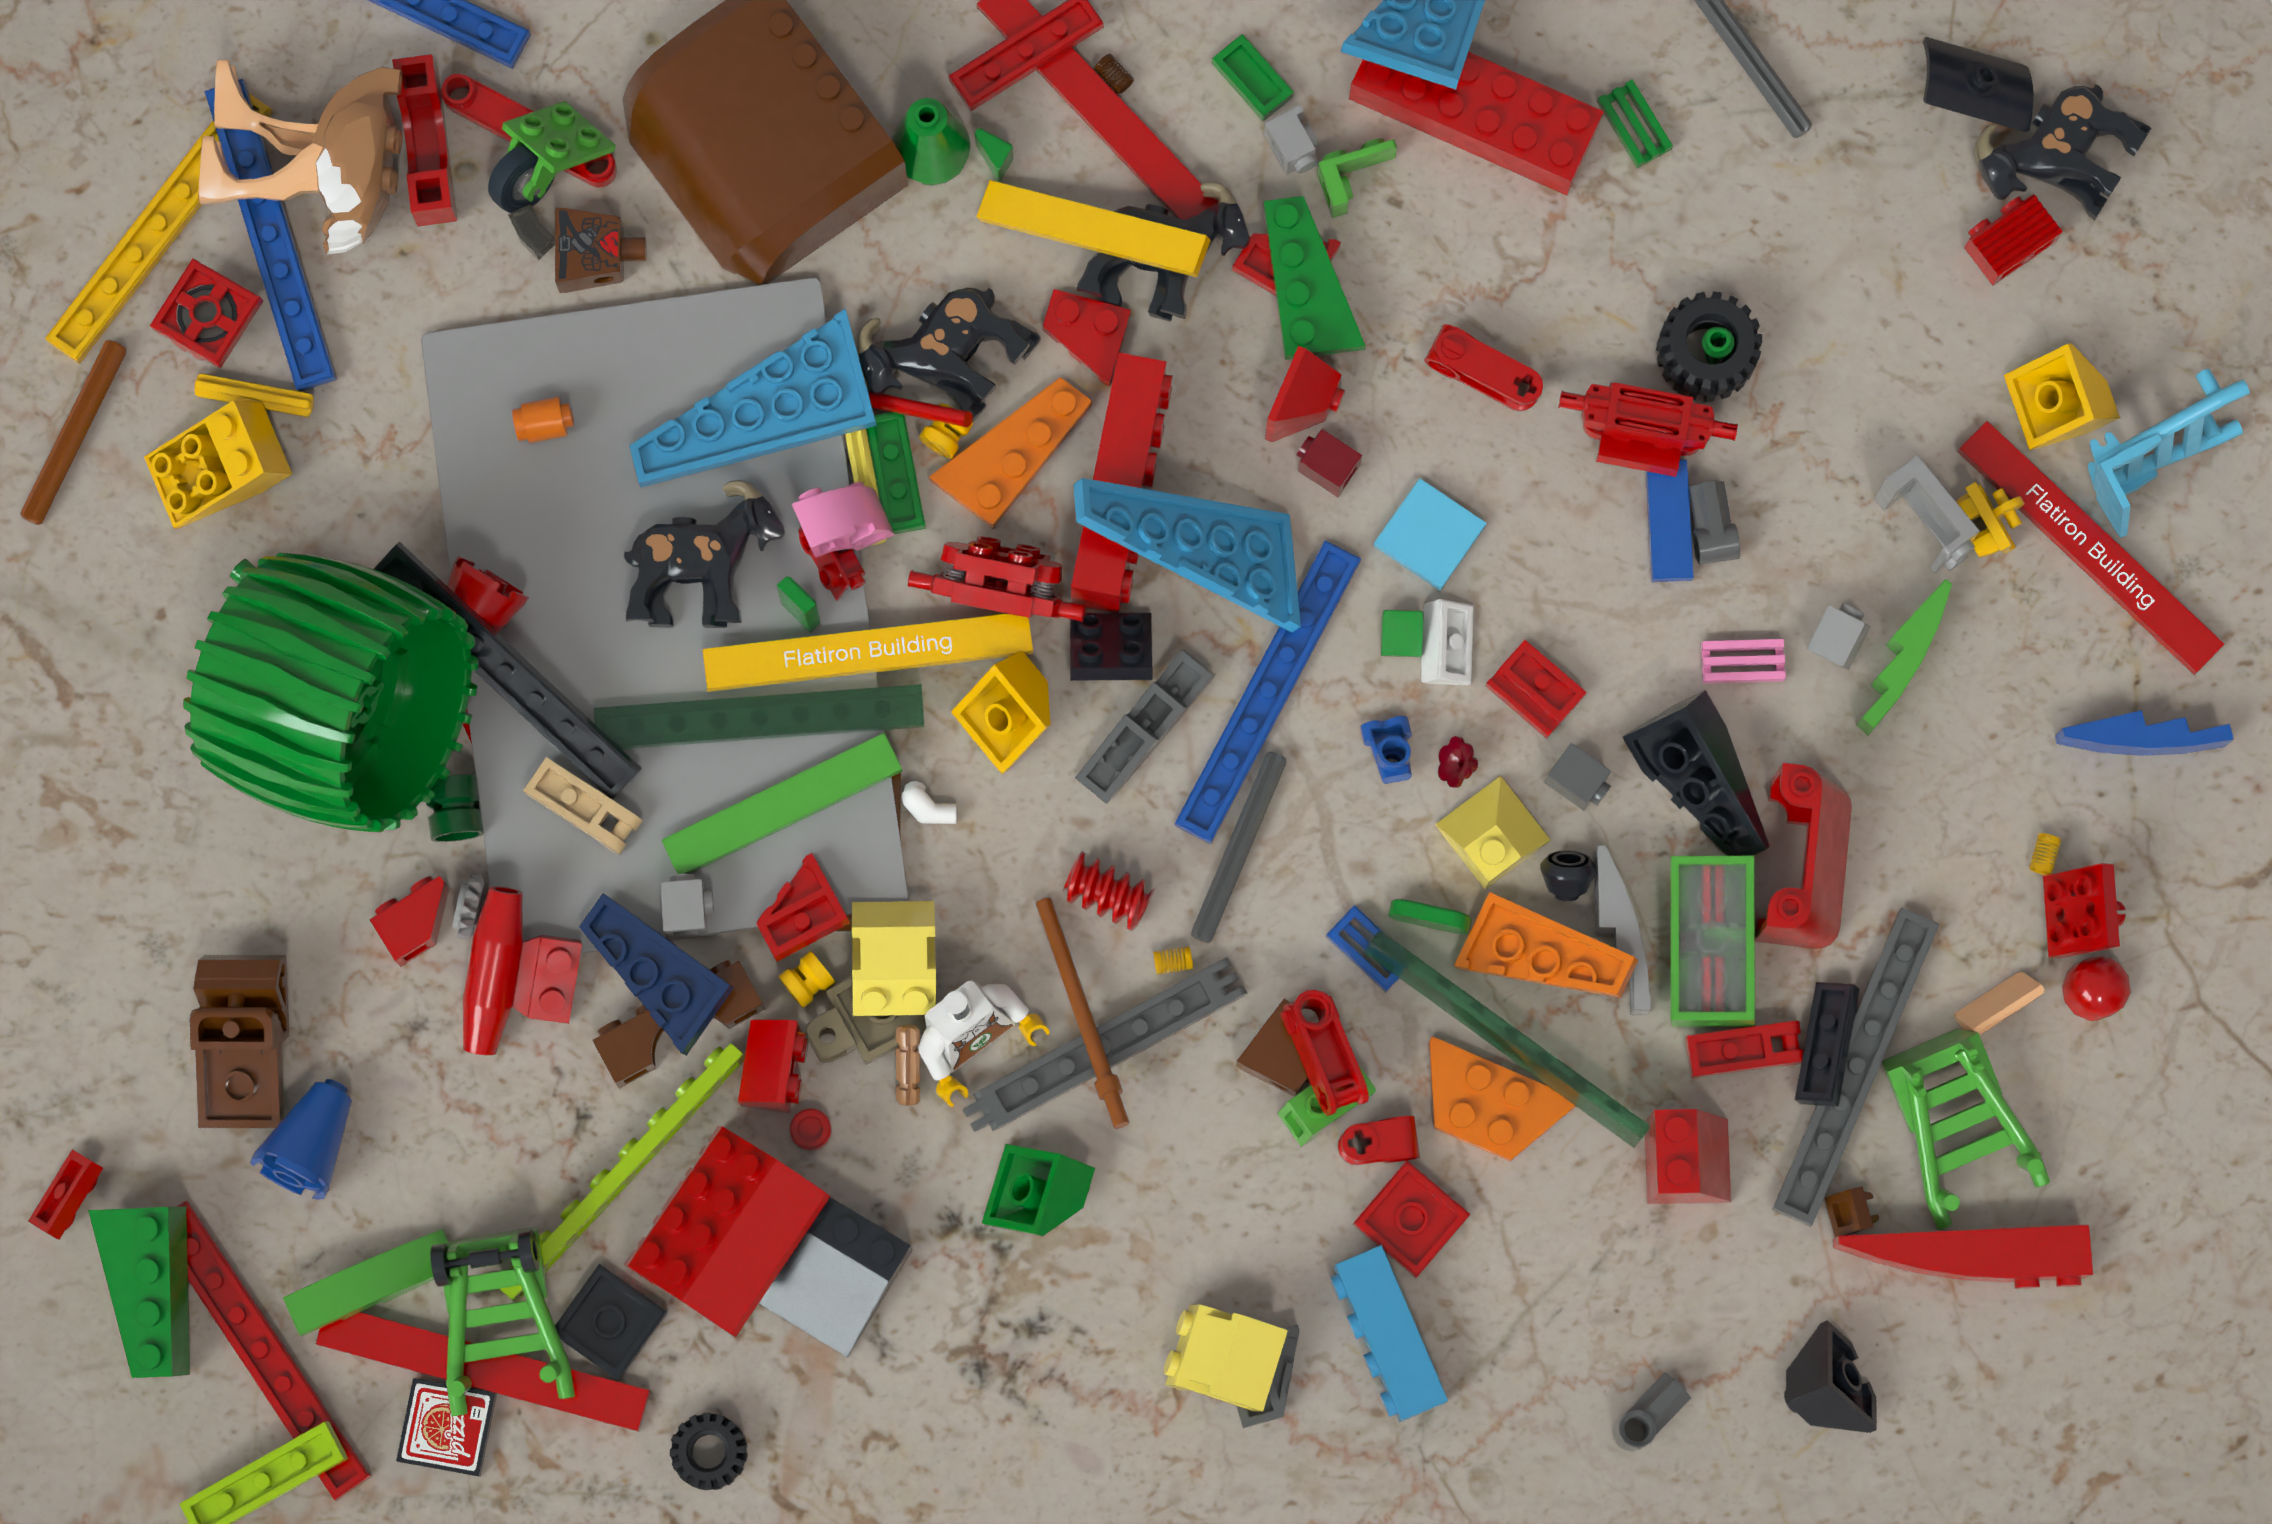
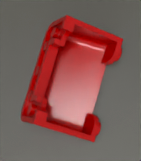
M1782 763L1770 781L1768 801L1777 802L1784 808L1787 814L1786 824L1807 826L1801 889L1783 888L1770 898L1767 907V918L1756 921L1755 942L1822 949L1831 945L1838 937L1841 926L1852 812L1851 799L1847 792L1813 768L1799 764Z

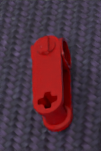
M1442 325L1424 359V362L1436 372L1455 379L1512 410L1526 411L1532 408L1542 394L1543 380L1535 370L1478 341L1469 333L1452 325ZM1522 382L1529 386L1524 397L1517 394Z
M1306 990L1294 1002L1285 1004L1280 1016L1288 1035H1291L1322 1111L1327 1116L1336 1113L1337 1108L1357 1102L1359 1105L1367 1103L1369 1100L1367 1085L1340 1022V1015L1332 996H1328L1324 991ZM1301 1009L1314 1011L1318 1016L1319 1022L1313 1023L1306 1020L1302 1015Z

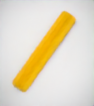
M203 373L197 376L194 385V392L197 397L227 403L233 400L262 402L265 410L302 417H309L314 408V396L311 393Z

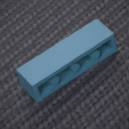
M1382 1245L1335 1264L1333 1269L1336 1275L1330 1277L1332 1286L1339 1300L1346 1298L1353 1313L1346 1316L1354 1337L1356 1339L1363 1337L1369 1353L1364 1354L1363 1358L1372 1378L1380 1376L1386 1390L1380 1393V1398L1388 1416L1396 1415L1399 1423L1445 1404L1448 1399Z

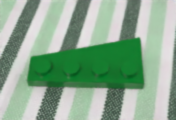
M1304 196L1264 201L1263 207L1285 360L1293 359L1298 346L1307 349L1315 356L1365 350L1366 345Z

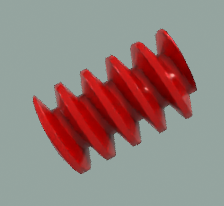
M1081 851L1064 885L1063 891L1067 889V902L1072 904L1082 895V908L1087 911L1097 902V915L1099 917L1105 916L1112 909V922L1118 924L1125 916H1128L1127 929L1133 931L1141 922L1155 888L1148 894L1145 893L1144 879H1141L1134 887H1131V873L1126 872L1119 880H1116V866L1111 865L1104 873H1101L1100 859L1098 858L1089 866H1085L1086 853Z

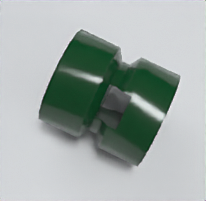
M462 774L450 775L446 780L438 778L431 789L435 797L430 803H426L427 807L434 811L428 817L431 841L455 842L482 836L484 830L481 810L474 807V804L480 800L477 777L475 775Z

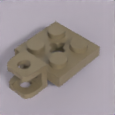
M851 977L826 991V996L833 1009L811 1021L806 1028L808 1041L820 1062L829 1063L836 1061L857 1049L865 1065H868L899 1047V1043H896V1028L899 1025H916L920 1030V1035H922L926 1029L925 1015H890L887 1019H883L881 1016H853ZM824 1034H831L835 1037L831 1043H824L820 1038Z

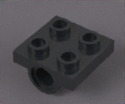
M1085 613L1083 622L1070 619V681L1153 680L1152 613Z

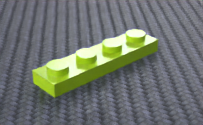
M323 1422L182 1501L179 1505L189 1524H233L342 1463L348 1457L330 1422Z

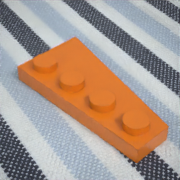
M1060 377L929 476V481L994 529L1090 409L1092 400Z
M1489 892L1454 967L1459 970L1621 998L1639 960L1623 951Z

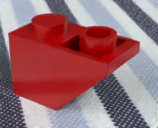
M431 876L421 879L410 888L411 894L400 901L393 898L384 902L376 908L375 913L377 915L369 919L391 956L400 967L431 949L437 943L450 890L441 876L435 879Z

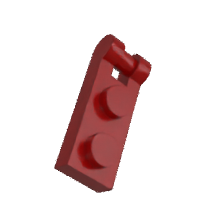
M1788 1021L1686 1036L1685 1043L1691 1079L1801 1064L1804 1049H1800L1798 1035L1801 1034L1800 1022ZM1771 1038L1782 1039V1052L1773 1053Z

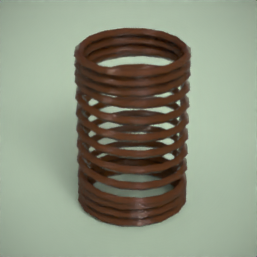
M1111 53L1102 57L1094 67L1095 72L1099 73V76H1102L1104 81H1107V84L1112 86V89L1118 95L1125 92L1134 82L1133 76L1128 71H1125V68L1118 63V60Z

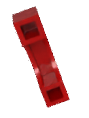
M432 54L392 59L393 68L400 69L403 72L401 95H397L407 150L408 171L406 177L411 214L417 227L456 222L457 213L438 67Z

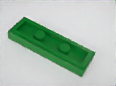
M894 412L874 415L877 426L866 428L879 500L894 534L926 529L905 415Z

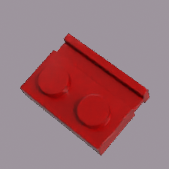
M1526 640L1518 646L1485 685L1546 739L1587 693Z

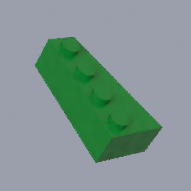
M186 1207L88 1210L131 1377L149 1378L190 1375Z

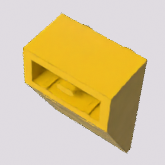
M233 400L144 456L174 529L181 528L259 495L292 475L262 402Z

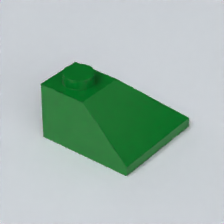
M1005 1144L982 1224L1043 1237L1084 1208L1095 1168L1062 1154Z

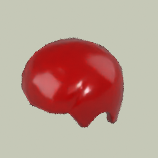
M2104 955L2084 959L2072 966L2067 972L2062 985L2064 1001L2074 1015L2089 1021H2098L2116 1014L2120 1009L2124 1008L2131 993L2129 975L2120 962Z

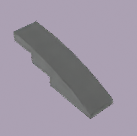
M1182 649L1159 679L1150 685L1131 711L1122 717L1075 779L1103 802L1109 803L1214 678L1215 674L1185 649Z

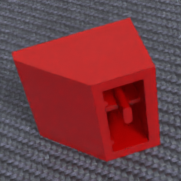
M750 1021L738 1103L741 1107L790 1113L791 1104H799L802 1079H799V1074H796L798 1062L805 1063L808 1038H806V1033L802 1032L798 1021Z

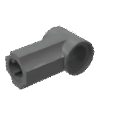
M1706 481L1690 486L1689 496L1695 524L1693 544L1698 565L1740 559L1739 535L1735 523H1731L1724 481Z
M1666 1372L1663 1373L1614 1424L1613 1436L1618 1446L1627 1451H1637L1651 1443L1660 1430L1691 1399L1686 1389ZM1628 1420H1637L1642 1424L1644 1437L1641 1441H1632L1625 1434L1624 1428Z

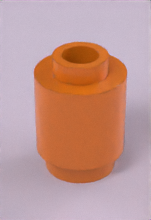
M560 396L522 403L521 408L512 409L513 423L518 441L528 440L529 443L566 437L568 436V428L574 427L570 403L563 404Z

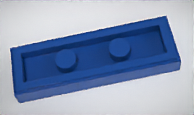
M1686 459L1680 460L1676 477L1646 471L1651 582L1692 581L1694 578L1688 466Z

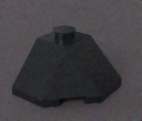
M1828 1320L1820 1323L1786 1370L1785 1402L1792 1412L1797 1413L1810 1426L1866 1433L1876 1431L1877 1400L1870 1382L1862 1384L1860 1373L1852 1362L1859 1358L1852 1342Z

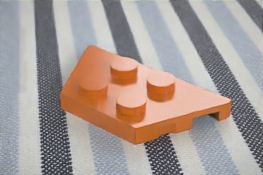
M1432 1036L1429 1041L1434 1129L1509 1162L1574 1109L1579 1101L1577 1098Z

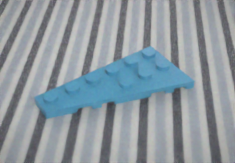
M846 308L834 315V319L818 329L810 330L802 336L801 340L782 352L777 351L725 384L726 387L709 398L706 396L695 403L694 407L675 420L670 419L629 445L638 483L642 488L877 426Z

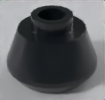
M1569 850L1550 853L1540 864V870L1548 891L1561 901H1575L1579 899L1580 895L1588 891L1597 871L1595 863L1588 855Z

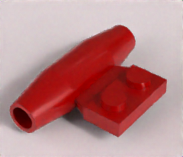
M501 886L489 887L473 934L463 994V1050L469 1053L486 1056L496 1054L512 1007L529 1019L567 1024L570 1021L582 942L577 939L540 935L523 941V892L520 890Z

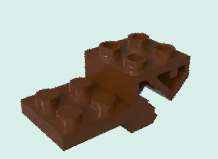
M204 955L198 959L193 986L200 1007L199 1009L192 1010L189 1018L191 1050H195L198 1128H276L284 1119L281 1043L289 1037L286 955Z

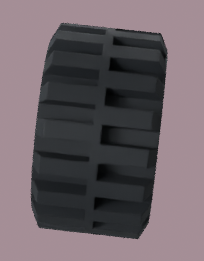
M1713 291L1710 298H1706L1705 292L1695 294L1693 300H1690L1689 297L1681 300L1678 308L1673 307L1669 312L1657 341L1656 351H1659L1657 363L1658 367L1664 368L1663 378L1666 382L1673 380L1675 382L1673 389L1679 394L1683 389L1689 391V397H1693L1695 401L1698 395L1705 396V402H1713L1717 395H1720L1723 400L1730 397L1733 390L1738 392L1744 387L1747 379H1750L1761 355L1760 347L1763 341L1762 334L1757 333L1760 327L1757 318L1751 320L1749 315L1752 310L1746 304L1741 309L1737 307L1738 299L1730 295L1728 301L1721 299L1722 292ZM1713 327L1726 328L1734 337L1732 356L1720 364L1700 362L1688 350L1686 344L1687 336L1701 329H1711Z

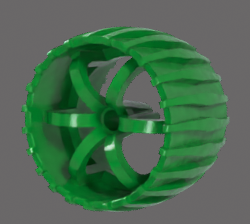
M278 553L276 557L265 556L259 559L257 568L247 567L240 572L242 581L236 587H226L222 595L227 600L219 612L210 611L207 617L212 626L205 642L201 640L196 641L194 648L200 650L201 653L196 670L188 669L186 679L193 682L191 697L183 699V708L190 712V722L185 724L184 729L186 735L194 740L190 747L193 755L201 760L200 764L202 767L226 784L267 806L289 815L331 827L354 831L381 833L384 830L400 828V820L414 819L418 815L416 807L421 802L430 803L435 797L431 789L438 778L447 779L450 771L445 766L452 752L460 753L463 744L457 742L463 723L471 724L473 715L467 713L466 710L469 696L477 695L478 686L471 682L472 671L478 669L479 663L478 658L471 655L470 649L476 643L474 636L466 631L468 628L467 622L438 599L400 579L375 569L327 557L296 553Z

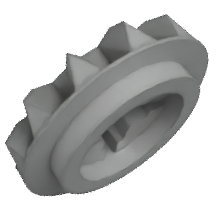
M471 873L469 881L463 880L452 927L457 929V938L468 940L475 930L484 889V881L481 875Z

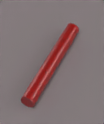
M868 391L871 406L875 409L962 427H969L973 420V415L970 411L887 394L878 396Z

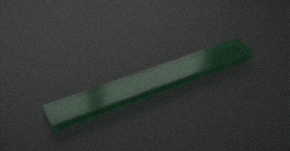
M922 684L594 708V724L621 749L925 727Z
M1378 931L1370 941L1365 954L1627 1144L1635 1148L1649 1130V1124L1388 935Z

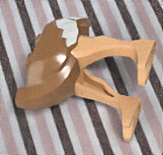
M217 60L214 127L218 129L253 131L265 137L282 154L296 157L273 175L257 179H238L229 171L221 142L215 141L214 136H203L198 195L200 204H224L240 199L255 198L287 201L300 194L320 193L326 207L330 211L322 226V232L326 237L323 242L326 255L343 253L359 244H364L366 239L374 232L390 201V194H397L399 173L393 170L394 154L400 155L402 130H397V123L392 114L388 96L401 95L402 70L382 66L359 75L334 94L326 104L319 124H302L277 120L253 111L243 96L235 65H230L229 60Z

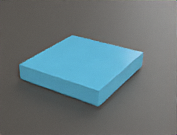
M1419 478L1373 546L1441 591L1487 523Z

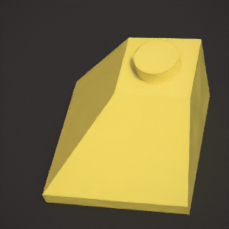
M1501 776L1435 824L1485 890L1551 841Z

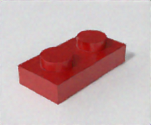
M72 1149L28 1222L60 1240L65 1230L73 1224L76 1212L87 1194L95 1188L103 1167Z

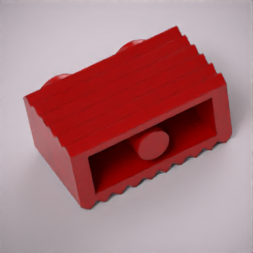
M2034 194L2024 201L2020 196L2014 198L2000 210L2003 216L1992 223L1986 218L1968 232L1971 238L1967 241L1964 249L1992 286L2055 244L2063 233L2057 222L2053 220L2047 209L2043 207L2042 202Z

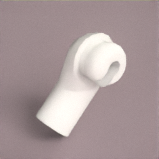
M911 781L905 785L902 801L906 809L917 821L923 824L957 823V804L934 803L925 792V785L919 781Z

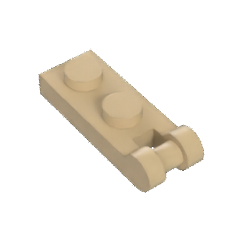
M547 757L523 790L527 796L591 836L617 855H620L626 847L624 841L631 830L636 831L643 822L637 815ZM608 815L618 820L611 832L601 827Z

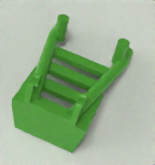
M1955 1029L1882 1060L1908 1129L1911 1133L1915 1132L1925 1198L1938 1230L1952 1225L1947 1210L1954 1211L1960 1205V1199L1945 1188H1941L1939 1175L2011 1144H2014L2020 1152L2016 1159L2017 1165L2030 1173L2035 1187H2042L2050 1183V1178L2039 1151L2002 1096L2003 1093L1978 1032ZM1957 1061H1960L1967 1072L1931 1089L1926 1090L1924 1087L1923 1076ZM1977 1088L1985 1099L1983 1102L1930 1124L1928 1109ZM1994 1116L1997 1117L2003 1126L2002 1129L1937 1157L1935 1155L1934 1142Z

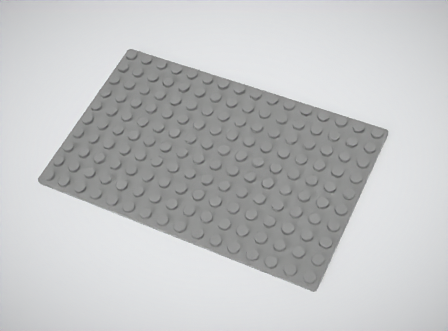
M806 278L425 333L421 338L450 573L457 556H461L474 562L475 569L479 570L480 568L485 571L486 569L520 589L524 595L529 597L522 609L498 634L642 768L613 799L643 820L636 831L631 830L624 841L626 847L620 855H617L523 792L528 782L547 757L606 795L476 672L472 671L471 682L476 684L478 689L476 696H469L467 709L468 713L473 715L469 725L475 773L478 782L490 887H508L523 892V941L540 935L577 939L582 942L581 954L597 952L598 950L579 926L602 893L611 897L666 937L663 932L660 882H669L670 876L676 875L677 872L661 841L662 839L885 733L876 672L707 692L702 649L870 630L864 585L855 590H851L849 586L841 598L837 601L835 600L831 591L826 589L821 583L818 573L819 569L811 555H808L800 544L798 530L801 525L792 506L793 503L799 501L798 497L811 489L821 488L822 492H827L850 485L843 435L642 488L638 483L629 445L670 419L675 420L694 407L695 403L706 396L709 398L726 387L725 384L777 351L782 352L801 340L802 336L810 330L818 329L826 324L822 287L817 278ZM560 396L563 404L570 403L574 427L568 428V436L529 443L528 440L518 441L513 423L512 409L521 408L522 403ZM742 480L751 483L772 505L784 526V536L782 539L769 541L764 551H760L758 537L750 535L741 563L734 574V602L741 611L742 623L727 622V628H704L702 625L703 586L701 582L691 584L672 582L664 596V606L673 618V628L649 627L648 621H626L630 591L637 580L639 567H633L628 564L624 558V552L632 550L634 541L639 534L644 533L655 524H672V519L676 517L694 518L697 520L698 525H716L744 500L741 496H726V492L723 491L722 487L729 481ZM841 549L837 551L839 554H841L851 549ZM852 549L861 565L859 551ZM786 576H790L816 601L820 624L811 633L781 604L776 585ZM892 778L882 781L691 873L695 875V879H702L705 890L713 891L714 915H707L708 935L758 928L756 925L757 920L767 907L775 903L778 892L786 882H791L803 866L802 860L810 853L814 855L846 915L852 914V902L908 901L909 897ZM608 815L601 827L611 832L618 820ZM699 936L675 937V938H667V939H669L670 941H672V940L693 938V937H699Z

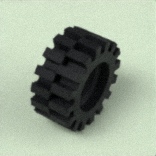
M703 1413L702 1415L689 1417L688 1421L680 1424L677 1433L673 1434L671 1439L670 1457L674 1470L684 1482L700 1490H718L726 1485H730L738 1475H741L744 1470V1463L747 1462V1442L742 1431L731 1420L720 1414ZM706 1435L718 1437L725 1447V1456L722 1462L713 1468L700 1467L693 1458L694 1444L699 1438Z

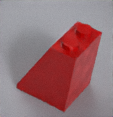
M1699 1109L1654 1110L1644 1121L1647 1204L1731 1203L1728 1119Z

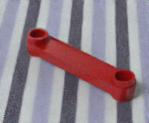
M460 73L448 76L441 88V97L449 110L510 143L512 137L502 129L503 122L534 112ZM458 88L469 89L468 95L461 100L450 98L451 93ZM610 153L563 171L591 186L601 188L610 185L615 179L617 165ZM597 161H603L608 164L607 169L600 174H593L588 171L589 167Z

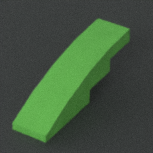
M1947 579L1941 583L1886 644L1897 656L1871 684L1882 696L1856 725L1867 736L1870 735L1900 698L1922 663L1941 622L1952 583Z
M441 1229L405 1243L283 1297L299 1336L303 1337L339 1319L345 1320L378 1303H386L433 1281L430 1257L432 1245L449 1242L444 1230Z

